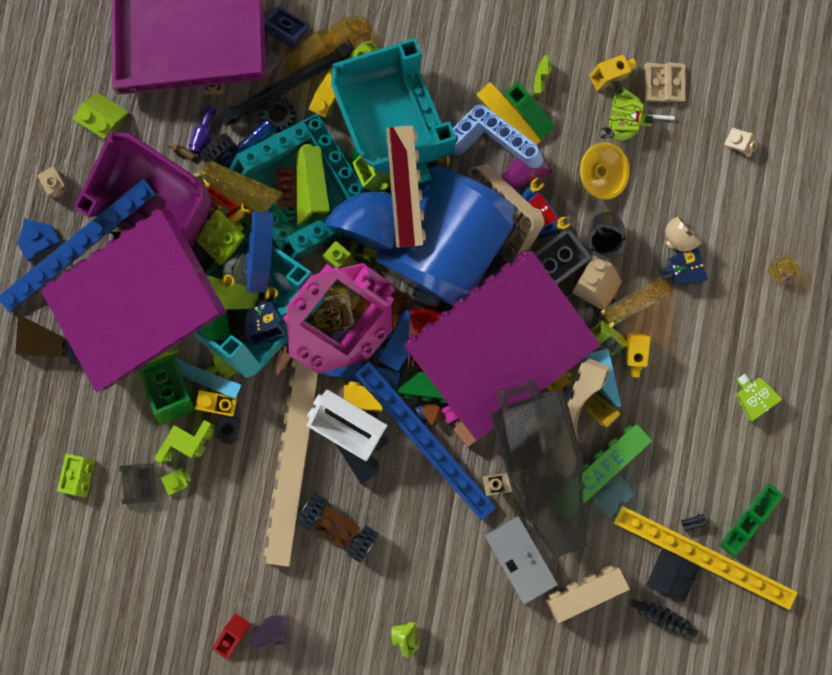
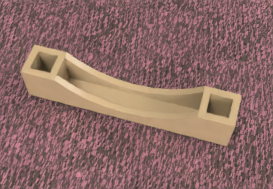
M588 359L585 363L581 364L578 374H581L579 381L575 382L572 390L575 392L574 397L569 400L567 405L568 415L563 418L561 427H563L562 434L557 436L556 445L558 446L556 452L553 451L549 462L552 463L551 470L571 478L576 474L582 457L577 439L579 414L588 398L606 384L611 366L592 359Z

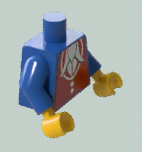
M536 178L521 196L544 218V226L537 237H551L562 229L570 227L571 224L565 226L563 222L568 217L559 219L540 191L537 192V190L544 187V183L538 187L536 180L539 178Z

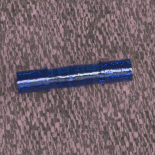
M266 118L253 131L251 130L250 135L238 143L228 155L225 154L210 169L214 176L219 180L223 179L229 173V168L236 155L266 140L276 131L275 126Z

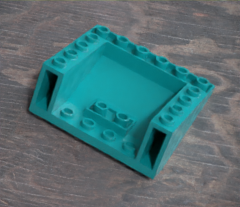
M318 113L238 153L229 168V172L247 201H249L250 206L254 207V212L273 213L272 242L276 248L296 262L340 236L341 234L324 227L328 216L336 206H339L347 198L366 192ZM311 144L321 149L329 212L322 219L310 225H298L296 153L303 145Z

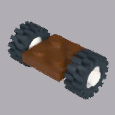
M314 493L296 522L310 530L316 520H318L313 531L344 551L353 542L354 544L347 555L360 563L371 549L379 533L365 525L357 537L356 534L360 527L329 507L322 514L321 512L328 500Z

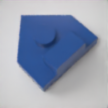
M24 219L17 244L27 261L61 243L51 225Z

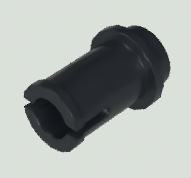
M697 513V516L681 520L684 532L698 527L704 528L707 525L704 514L700 515L699 513Z

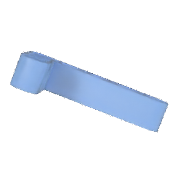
M484 105L475 106L453 128L457 138L453 154L455 156L463 154L485 132L529 167L537 168L543 163V156L536 144Z

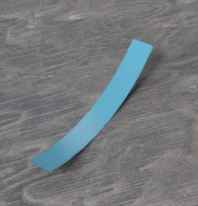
M176 358L183 377L236 399L241 387L240 384Z

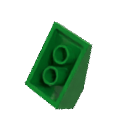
M174 354L138 369L152 411L160 425L196 411Z

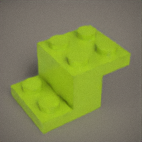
M204 420L195 436L174 425L154 460L163 464L171 462L176 455L175 449L190 458L196 459L198 456L201 457L206 449L204 444L207 440H211L216 432L214 430L215 425Z

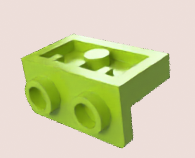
M66 453L57 491L87 497L95 460Z

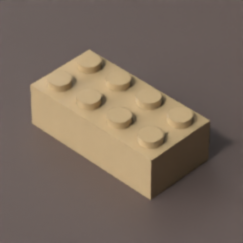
M609 565L601 569V573L598 575L592 573L584 577V581L579 584L578 582H573L565 586L567 590L562 592L556 590L548 594L549 598L545 600L554 620L560 623L630 590L620 568Z

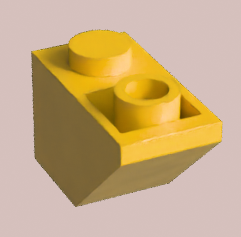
M199 390L195 409L234 417L237 397L235 399L227 395Z

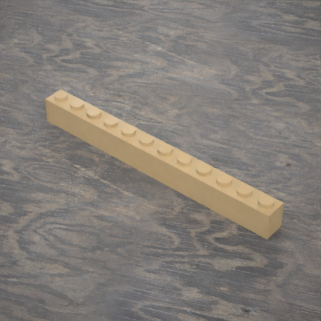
M294 358L292 367H295V373L290 376L289 386H292V393L288 394L286 405H290L289 413H285L284 424H287L286 432H282L281 443L284 446L283 451H279L278 462L281 463L280 470H276L275 482H278L277 490L274 489L272 501H275L274 509H270L269 520H272L271 528L267 529L266 534L269 545L265 547L263 559H266L267 564L288 567L291 565L296 521L311 428L306 426L310 419L307 415L311 408L314 407L313 403L316 398L319 373L314 372Z

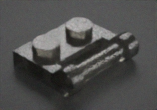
M154 463L119 466L120 472H122V505L157 502ZM129 471H134L136 498H131Z

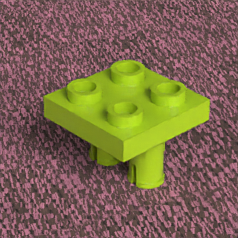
M216 210L197 236L196 241L222 266L245 236L242 234L243 226L240 223L233 224L220 210Z

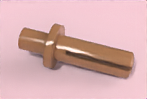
M169 141L167 146L173 149V153L176 151L190 160L194 158V154L179 146L178 142L174 144Z

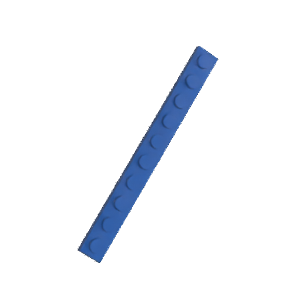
M142 179L0 294V302L8 312H12L156 196L157 193L148 181Z
M370 362L354 374L480 520H483L496 508Z

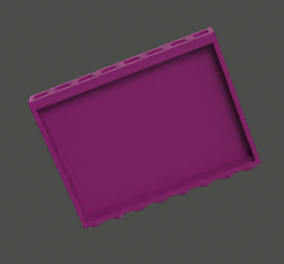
M111 0L112 89L118 95L266 79L264 0Z
M161 208L154 210L151 213V217L138 221L135 224L136 227L123 231L120 234L121 237L110 240L105 244V248L92 252L90 258L77 262L74 269L64 271L59 279L49 281L46 284L47 287L41 290L96 392L107 390L227 313L170 210H162Z
M529 250L519 253L516 256L517 260L502 266L500 273L496 276L494 274L489 276L484 281L485 284L480 288L477 286L469 292L470 296L455 302L453 309L449 312L447 310L442 312L437 317L438 320L433 324L430 322L422 328L423 332L417 336H411L407 339V344L404 345L476 441L600 346L598 340L541 262Z

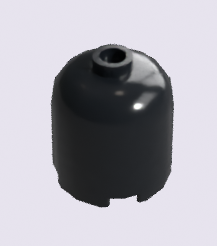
M602 212L594 216L590 221L587 243L592 254L598 258L609 259V257L616 254L620 255L625 249L626 235L624 223L618 215L611 212Z

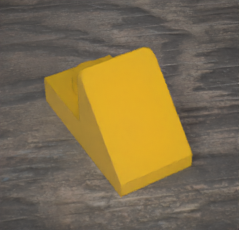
M596 392L583 405V408L599 425L606 428L620 415L617 409Z

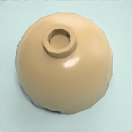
M679 215L671 219L665 228V236L668 239L665 243L672 251L674 249L680 252L691 251L702 243L691 227L689 228L686 225V222Z

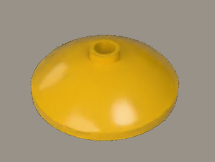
M601 142L591 146L586 151L581 161L580 176L587 192L597 199L608 200L615 198L624 190L629 179V163L620 147L610 142Z

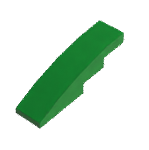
M767 483L735 522L719 546L731 556H737L745 543L751 539L759 526L765 522L783 497V494L770 483Z

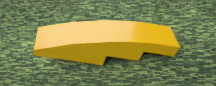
M491 82L476 94V97L488 109L534 144L538 145L541 142L532 128Z

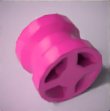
M450 406L441 409L442 414H445L447 424L459 419Z

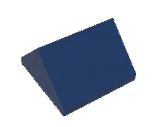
M279 6L264 18L265 33L294 50L310 24Z

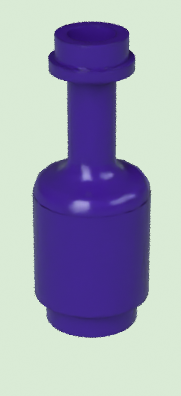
M211 105L205 106L201 126H196L193 130L189 142V151L193 154L200 155L203 149L207 147V144L210 143L212 131L209 130L212 116L216 115L217 110Z

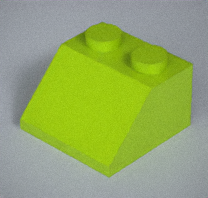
M96 92L83 102L72 119L105 142L110 132L118 130L129 112Z

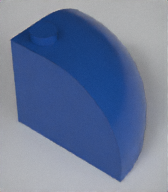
M365 192L353 195L335 207L328 216L324 227L372 250L392 249L396 240L392 194L386 192Z

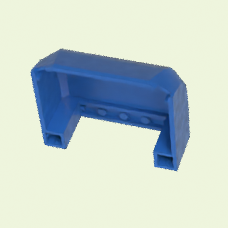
M437 165L429 169L431 180L418 185V190L422 192V201L419 202L420 210L422 209L424 213V221H421V227L425 230L426 236L423 245L396 247L395 240L392 249L377 250L376 262L396 278L453 306L463 296L465 298L470 295L469 292L477 286L513 229V214L517 208L485 185Z

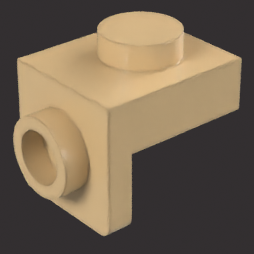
M732 128L724 145L727 148L743 152L747 157H751L752 152L757 148V140L752 133Z

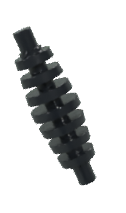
M632 599L630 606L638 610L639 615L642 616L645 613V619L649 620L652 616L651 623L654 625L659 620L657 625L659 628H663L665 625V630L670 631L673 626L672 632L677 634L681 630L680 635L682 636L689 634L696 637L698 634V630L692 628L688 620L683 623L684 618L682 616H679L676 620V612L673 611L669 616L671 609L667 607L662 613V605H658L655 609L656 603L651 602L648 606L647 600L640 602Z

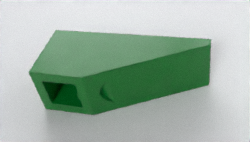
M518 81L503 94L541 140L555 128L533 97Z

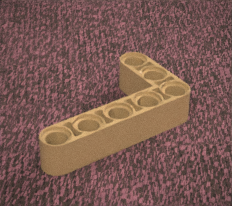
M480 165L471 167L468 171V178L495 191L517 208L513 214L516 226L501 250L502 258L505 261H515L519 253L524 250L527 252L544 226V218L490 166Z

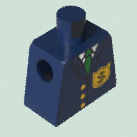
M698 247L670 257L667 260L669 267L659 269L661 279L672 278L674 286L704 283L708 280Z
M261 298L257 301V307L247 311L244 336L253 346L287 335L281 313L273 302H269L266 298Z

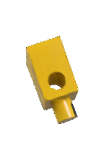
M620 55L597 64L589 76L598 92L613 85L611 83L613 81L620 82L624 80L631 70L637 67L634 58L626 60L624 55Z
M627 333L626 341L628 345L626 347L625 364L630 366V377H641L642 367L648 366L650 336L647 334ZM639 353V359L634 360L635 354Z

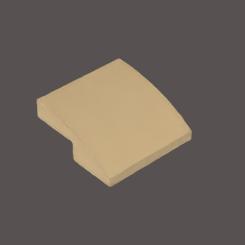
M671 62L666 64H644L645 101L684 102L685 64Z

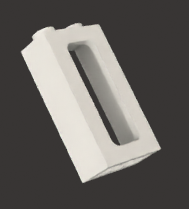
M326 389L323 395L319 394L313 404L316 407H312L307 417L310 419L306 426L367 462L387 425ZM325 409H329L330 411L334 412L335 414L339 415L340 417L344 418L345 420L349 421L350 423L369 433L370 435H372L371 438H366L365 436L361 435L360 433L356 432L355 430L351 429L350 427L346 426L345 424L326 414Z

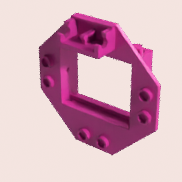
M364 263L344 268L337 266L333 268L326 264L319 274L311 275L287 305V314L283 320L288 324L289 355L316 373L367 361L392 331L391 303L394 301V298L391 297V293L395 290L392 287L393 284ZM336 279L372 303L340 343L304 320Z

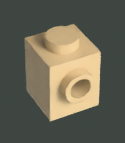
M54 166L37 175L47 195L51 198H59L65 194L64 191L68 190L60 173Z

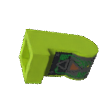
M603 320L590 330L600 343V346L609 349V353L614 356L628 345L625 338Z

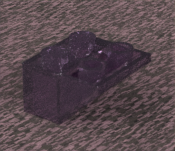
M288 614L265 618L248 639V644H253V647H263L267 645V642H273V645L285 644L286 640L290 638Z

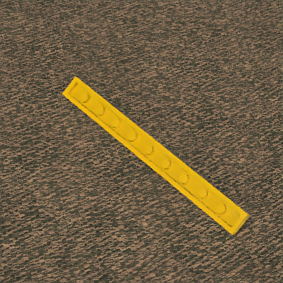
M621 506L613 524L790 610L798 593L624 506Z

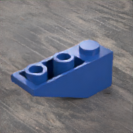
M407 310L404 314L400 313L396 320L397 328L389 333L386 338L389 341L386 347L382 346L377 354L380 357L379 363L396 372L401 370L408 357V351L404 347L407 344V339H409L410 312Z

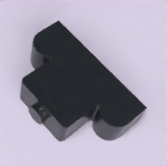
M330 411L327 413L366 438H371L372 435L334 412ZM384 433L372 454L388 445L389 441ZM336 444L360 484L378 473L379 463L376 459L369 457L366 462Z

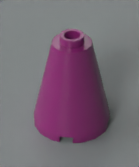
M516 157L500 177L514 190H518L530 184L536 178L541 179L550 175L553 170L546 164L544 158L543 163L539 167L531 168Z

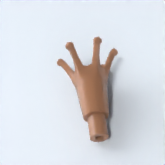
M286 343L279 349L275 363L276 367L273 371L278 376L281 375L282 370L285 369L291 358L289 355V345Z

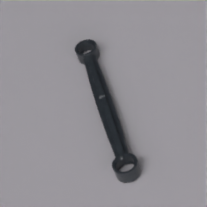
M347 41L338 46L334 52L295 71L285 79L272 84L238 106L227 108L219 115L224 125L228 126L235 123L242 115L266 104L268 100L271 101L274 97L277 98L329 68L334 63L346 60L355 50L351 41Z

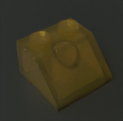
M347 285L330 287L325 293L322 304L313 313L318 330L328 333L352 329L355 325L352 300Z

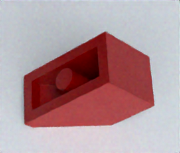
M235 613L224 627L212 650L228 660L251 623Z

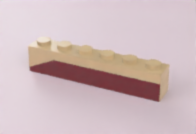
M413 126L389 127L386 129L396 247L423 245L426 236L425 230L421 227V221H424V213L422 209L420 210L419 203L422 201V192L418 190L420 171L416 168L419 154L418 150H415L414 142H417V132L413 130Z

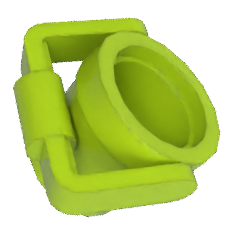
M409 622L408 624L392 627L391 637L393 646H400L402 656L410 658L419 647L417 623Z

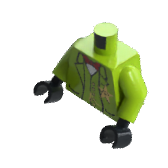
M619 81L611 82L615 85V89L609 88L608 91L610 93H617V95L614 94L609 125L601 128L606 134L600 137L601 139L610 138L624 141L638 134L640 125L651 127L653 116L642 114L644 105L640 99L622 87Z

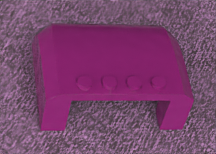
M110 132L74 208L88 218L98 216L142 179H146L157 195L122 223L128 228L133 229L138 221L151 217V213L159 208L170 210L192 249L211 208V199L205 183L134 135Z

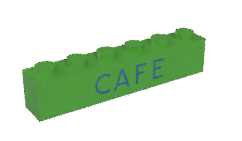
M629 424L621 431L623 435L619 439L617 437L612 439L607 444L609 448L605 452L599 451L593 457L595 461L591 465L586 463L579 470L581 474L575 478L573 476L565 483L567 485L566 488L562 491L558 489L551 495L552 500L550 503L564 519H568L652 442L637 424L633 426Z

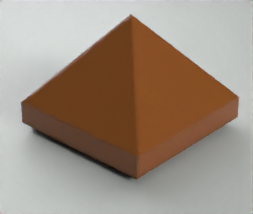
M433 402L420 409L431 425L443 418L440 407Z

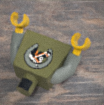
M237 252L223 264V278L219 281L220 285L226 282L227 288L231 287L234 283L247 286L246 254ZM269 273L267 291L263 297L268 299L271 294L274 300L278 295V291L274 288L272 277Z

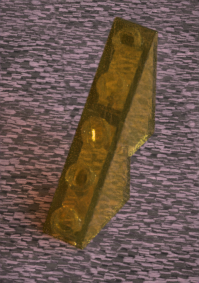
M363 15L343 17L330 29L315 32L286 56L284 61L290 72L294 73L334 52L341 44L348 41L353 43L372 31Z
M213 161L206 163L199 172L214 189L239 206L243 203L251 212H266L283 195L282 192Z
M660 278L607 306L601 313L609 327L613 328L671 295L670 285L667 281Z

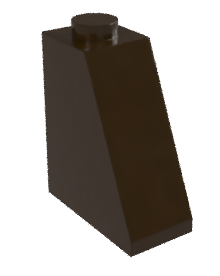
M18 316L15 354L19 356L66 357V353H68L66 338L23 316Z

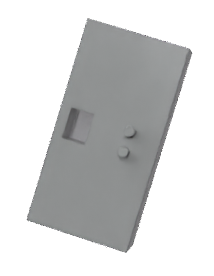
M519 516L484 535L523 604L528 603L558 585Z

